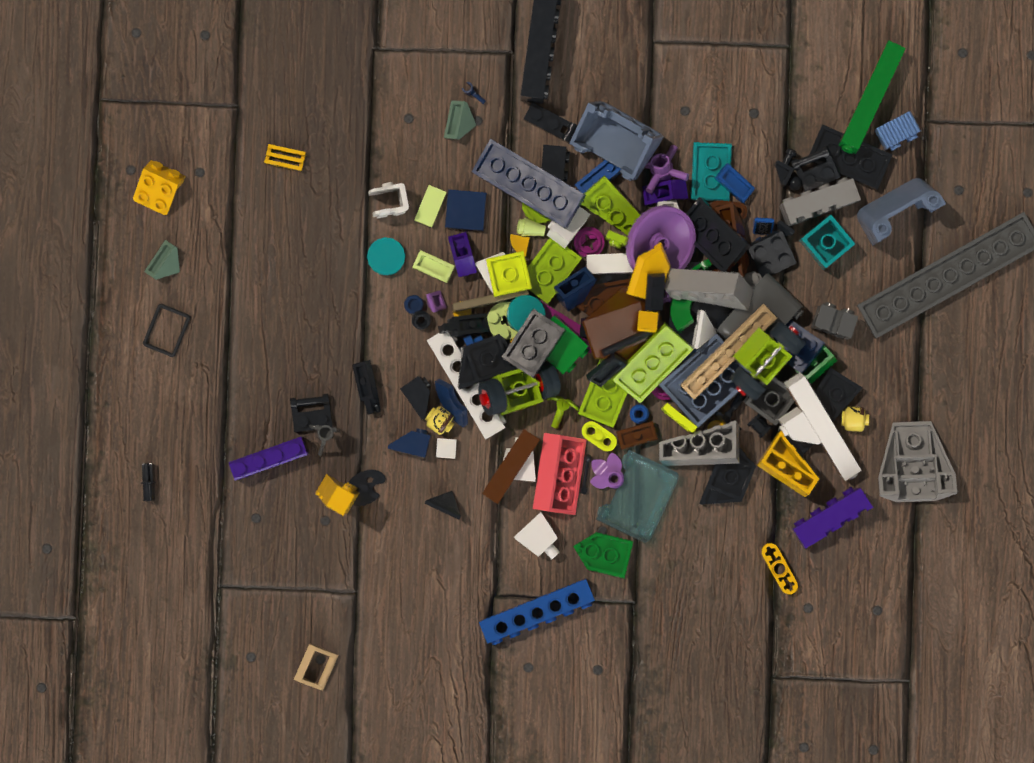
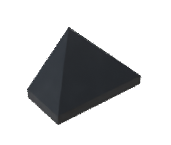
M452 491L430 498L424 503L458 520L461 518Z

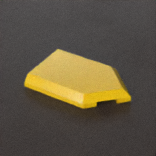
M661 242L656 244L653 249L638 256L626 292L627 294L646 299L647 274L665 273L666 283L671 264Z

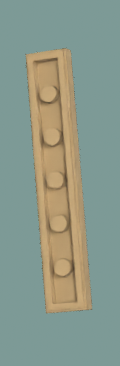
M762 304L680 386L695 400L736 360L733 356L758 327L765 331L778 318Z

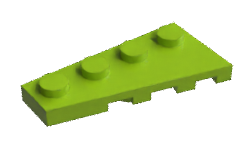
M605 175L584 193L586 197L581 205L606 220L609 224L614 225L626 235L629 234L633 224L641 216Z

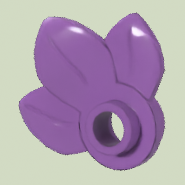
M610 453L607 461L600 459L592 460V470L596 476L591 479L590 483L594 487L599 489L608 486L610 488H619L623 484L622 462L616 454ZM613 475L618 476V481L615 483L611 481Z

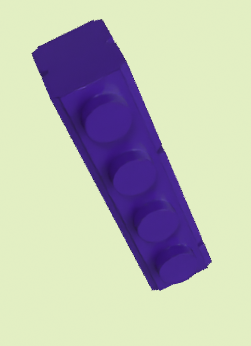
M298 437L228 463L234 480H239L307 456L309 453L303 437Z

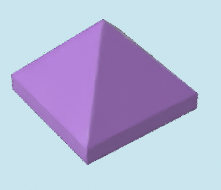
M441 291L426 294L427 305L432 312L446 309Z

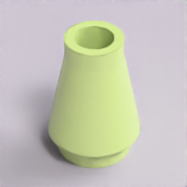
M527 218L519 219L516 233L521 234V236H544L546 225H541Z

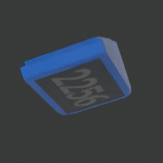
M755 218L753 220V234L768 235L772 233L774 219Z

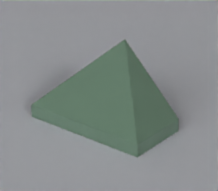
M451 100L444 138L461 139L476 126L467 102Z
M165 240L144 272L156 280L179 273L177 247Z

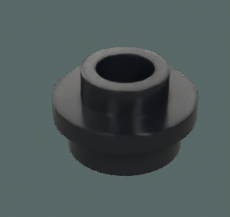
M423 310L416 311L411 319L413 326L417 329H425L431 322L430 315ZM419 317H424L423 322H418L417 320Z

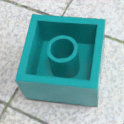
M829 215L799 240L823 270L855 245L832 215Z

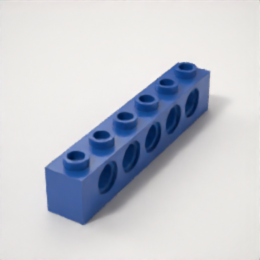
M585 578L479 621L487 644L492 643V645L502 642L503 637L509 635L510 638L520 635V631L527 628L530 631L538 628V623L543 621L546 624L557 620L556 616L563 614L565 617L575 613L573 609L580 606L581 609L592 606L591 602L595 600ZM571 593H576L579 596V600L575 604L568 602V596ZM554 600L561 603V608L557 611H553L550 608V603ZM536 607L543 610V615L540 618H535L532 615V610ZM523 615L525 623L517 625L514 622L515 616ZM499 622L507 624L505 632H499L496 629V625Z

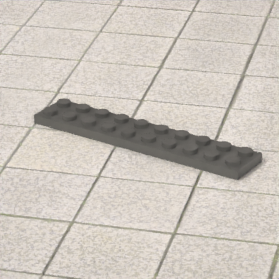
M1025 212L856 306L876 339L1034 250V228Z

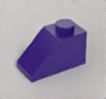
M685 180L659 182L652 194L646 191L647 186H642L645 205H653L661 201L688 199Z
M463 232L448 236L458 277L477 273L467 233Z

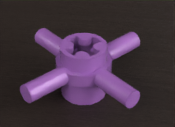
M671 145L666 155L662 153L654 155L645 166V168L650 169L653 176L646 188L648 193L652 194L659 182L668 181L672 177L685 181L688 180V173L673 169L671 160L678 149L677 146Z

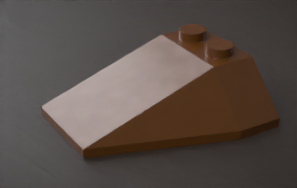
M628 286L620 288L582 321L594 359H607L609 355L603 357L602 349L641 332L637 331L639 311H645V299L627 294ZM654 311L658 312V331V329L663 325V321L660 315V311ZM653 335L614 353L629 360Z

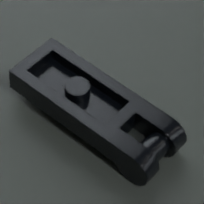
M533 102L523 118L524 121L566 143H570L578 126ZM563 126L568 128L565 134L560 132Z

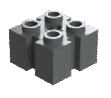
M825 302V304L817 306L810 328L848 340L852 338L858 316L854 315L855 312L844 308L840 311L836 309V305Z

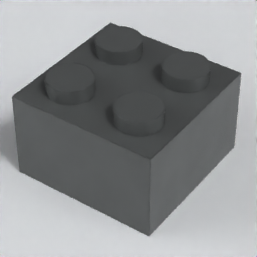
M774 377L768 385L758 379L766 388L756 401L748 395L745 396L743 401L776 426L779 423L778 419L785 415L794 403V399L784 383L778 378Z

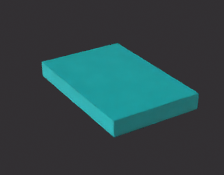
M693 142L691 200H697L701 197L705 201H730V192L715 177L725 164L729 163L731 165L732 144Z

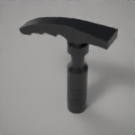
M739 392L731 403L730 409L724 415L722 412H715L716 417L724 425L729 424L734 410H737L745 396Z

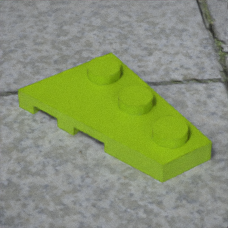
M608 230L606 238L610 246L621 249L622 246L626 248L628 237Z

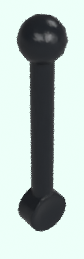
M589 454L584 456L583 482L579 488L581 494H586L588 491L586 481L589 461L592 459Z

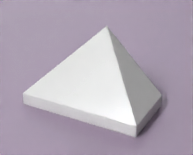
M698 310L692 341L693 349L700 348L717 333L703 310Z

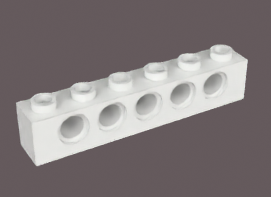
M438 333L428 339L427 342L484 438L488 439L505 429L504 424L507 422L503 415L501 416V413L493 415V419L489 422H485L482 419V414L485 412L482 405H475L472 402L473 396L478 394V386L481 382L474 384L469 389H458L459 372L453 370V364L457 361L461 362L462 347L458 349L455 344L457 338L455 336L451 337L450 333ZM446 345H451L454 348V352L450 356H446L443 353V348Z

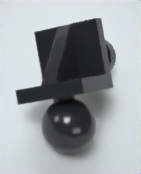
M789 148L785 152L786 156L783 162L777 160L774 166L781 187L784 188L788 183V187L796 191L801 188L802 180L797 176L790 178L794 168L789 165L797 153Z

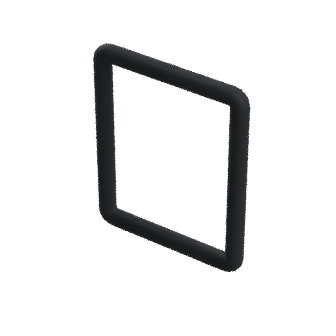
M159 304L144 338L143 345L174 357L189 324L190 315L164 304ZM161 308L186 317L173 353L147 343Z

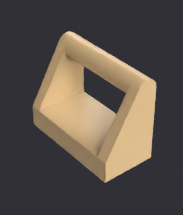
M310 643L294 680L323 691L339 655ZM315 651L330 656L318 684L304 678Z

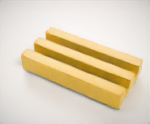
M268 144L264 163L302 171L306 152ZM273 149L277 151L300 155L301 159L277 153H272L271 151ZM270 156L298 162L299 166L270 160Z

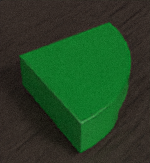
M706 259L691 270L709 271L712 264L709 259Z

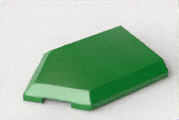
M595 532L573 546L587 570L625 579L633 541Z

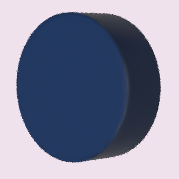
M417 295L407 297L404 302L405 310L410 314L422 310V299Z

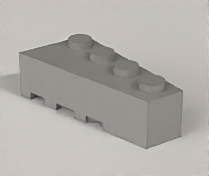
M845 177L837 180L835 185L830 186L828 183L818 187L819 190L812 192L809 190L801 193L800 197L794 198L792 196L782 200L783 203L779 207L785 224L790 227L859 202L861 198L854 179L848 180Z

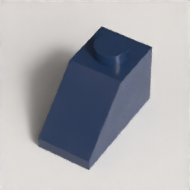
M584 267L554 286L557 299L567 312L584 302L594 286L596 278Z
M417 428L416 432L411 431L389 444L388 449L426 458L431 435H427V430Z

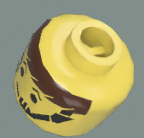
M441 406L433 407L425 418L427 427L439 435H442L445 431L449 433L454 426L452 422L453 414Z
M849 406L845 411H842L841 426H844L846 431L862 432L865 426H869V414H866L863 407Z

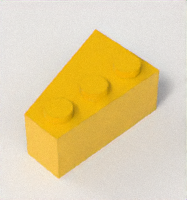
M782 431L776 434L757 464L758 467L804 497L811 493L819 480L807 462L797 453L795 447L786 439Z
M326 474L315 494L319 496L327 507L341 515H345L349 512L359 492L356 491L357 487L347 482L344 484Z

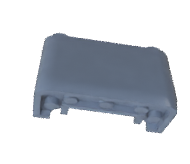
M596 101L587 104L569 144L573 145L574 149L580 153L593 152L621 168L622 177L632 181L639 177L664 136L612 105Z
M915 178L862 207L857 213V219L873 246L890 235L892 227L888 218L913 204L917 209L925 208L932 213L946 204L942 196L924 180Z

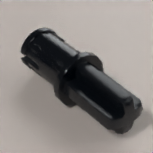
M143 463V482H141L143 484V501H155L154 483L156 481H154L153 463Z

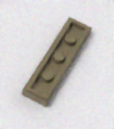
M525 290L497 297L488 295L452 304V310L454 313L510 301L521 295H529V292Z

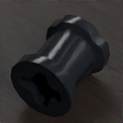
M758 413L747 425L748 427L751 426L759 434V438H762L772 426L768 425Z

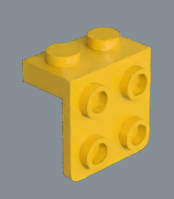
M150 160L142 170L133 200L158 213L167 215L176 191L184 182L185 176L177 170L163 166L160 162Z

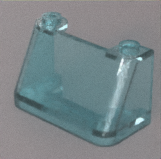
M628 450L622 459L623 468L626 470L624 482L617 489L610 505L605 504L599 508L596 520L640 541L648 542L673 493L679 474L668 467Z

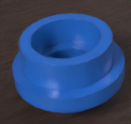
M635 405L630 410V418L635 423H644L649 417V411L644 405ZM636 411H642L643 416L641 418L636 417Z

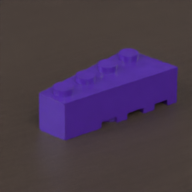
M850 487L842 492L843 496L839 499L834 497L827 501L825 508L820 509L818 507L810 512L811 516L806 520L801 518L793 523L795 527L791 529L803 548L806 549L823 539L830 531L833 532L841 528L845 524L844 522H849L859 517L860 512L863 510L869 511L873 508L861 488L853 489Z

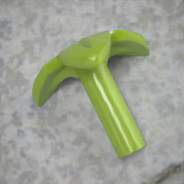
M560 396L547 398V400L556 401L557 411L551 424L553 428H559L564 411L569 406L577 411L579 410L577 405L569 399L565 400Z

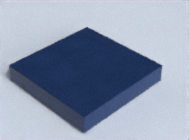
M448 189L445 228L483 231L486 192Z

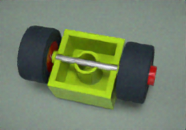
M781 321L770 331V334L779 341L778 343L758 327L733 356L751 374L744 368L738 367L730 379L737 385L736 389L743 396L747 394L755 401L766 389L757 378L768 385L792 357L784 348H787L796 355L806 344L798 336L800 333L794 327H787Z
M549 362L544 363L535 379L522 370L516 369L481 382L478 386L479 399L484 411L488 415L501 413V416L535 406L543 402V399L557 396L561 390L558 373Z

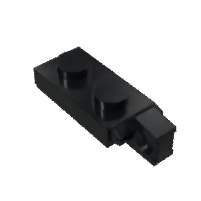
M486 313L456 316L448 319V323L438 326L439 334L450 333L451 337L490 332Z
M367 360L353 364L360 402L363 401L366 406L367 415L381 412L371 361Z

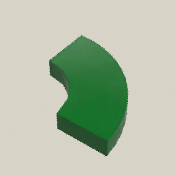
M672 299L671 319L678 333L694 322L691 316V307L694 301Z

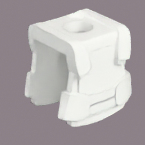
M393 182L382 184V187L368 191L369 196L397 191L400 207L373 212V217L378 219L392 214L393 216H399L406 213L409 205L403 183L393 184Z

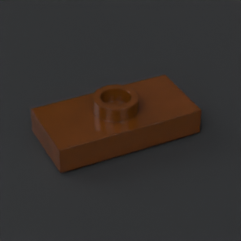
M653 421L616 431L621 450L658 440Z

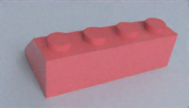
M544 433L533 509L576 515L587 439Z

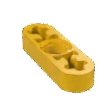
M765 544L761 549V555L781 591L785 594L795 593L798 583L780 550L775 544ZM767 547L775 549L773 552L775 558L780 557V560L774 561L771 565L769 561H772L771 556L765 555ZM777 563H782L785 567V571L782 574H776L774 571V566ZM787 573L790 575L786 577L787 580L794 583L791 591L784 589L786 585L784 579L781 581L778 579L784 577Z

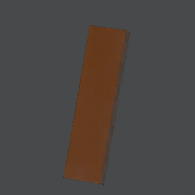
M524 429L482 494L498 504L540 439Z

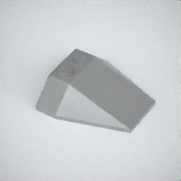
M931 421L892 423L878 476L880 497L894 502L937 501L958 493L956 474Z

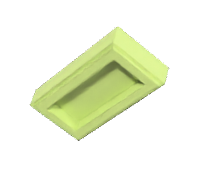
M429 185L414 221L432 228L447 192Z
M420 250L412 268L448 283L455 266Z

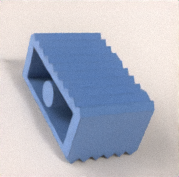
M911 111L874 130L884 150L890 148L891 151L901 147L900 142L906 139L910 142L918 138L917 134L921 132Z

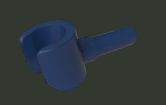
M466 82L471 89L465 91L462 88L464 94L472 95L484 104L486 100L477 94L470 82Z

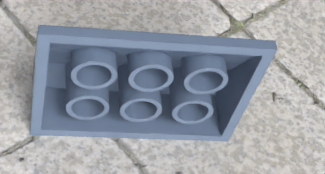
M717 333L659 384L686 418L696 425L697 428L738 392L736 389L737 385L730 379L738 367L744 368L751 374L739 361L735 360L695 400L680 386L724 343Z

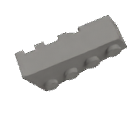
M673 268L669 270L664 288L670 297L676 300L684 299L747 311L749 310L754 291L739 273Z
M735 420L722 426L718 425L704 431H696L690 435H682L659 442V461L663 466L739 463V425Z

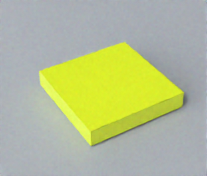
M524 251L486 259L494 297L532 289Z
M665 403L661 408L665 414L689 433L694 432L697 428L696 425L668 403Z

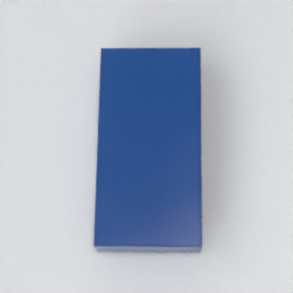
M729 163L725 164L715 177L741 203H744L755 190V187Z

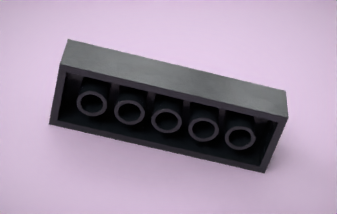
M561 0L533 1L520 101L543 104L544 99L548 100L549 85H546V80L550 81L552 66L548 65L549 61L553 62L554 47H551V43L556 42L557 28H554V24H558L560 11L556 7L561 5Z

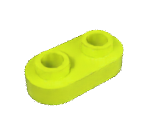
M590 421L583 425L582 435L589 442L607 452L616 447V437L598 423ZM588 428H594L595 433L593 435L588 434ZM605 438L610 439V445H604L603 441Z

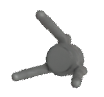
M310 425L311 429L317 430V436L321 440L318 455L322 456L326 441L332 438L334 432H340V429L331 428L328 425L321 427L319 425Z

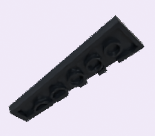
M829 368L814 393L833 422L863 387L834 369ZM788 435L786 437L790 444L795 447L801 458L813 445L812 443L792 440Z

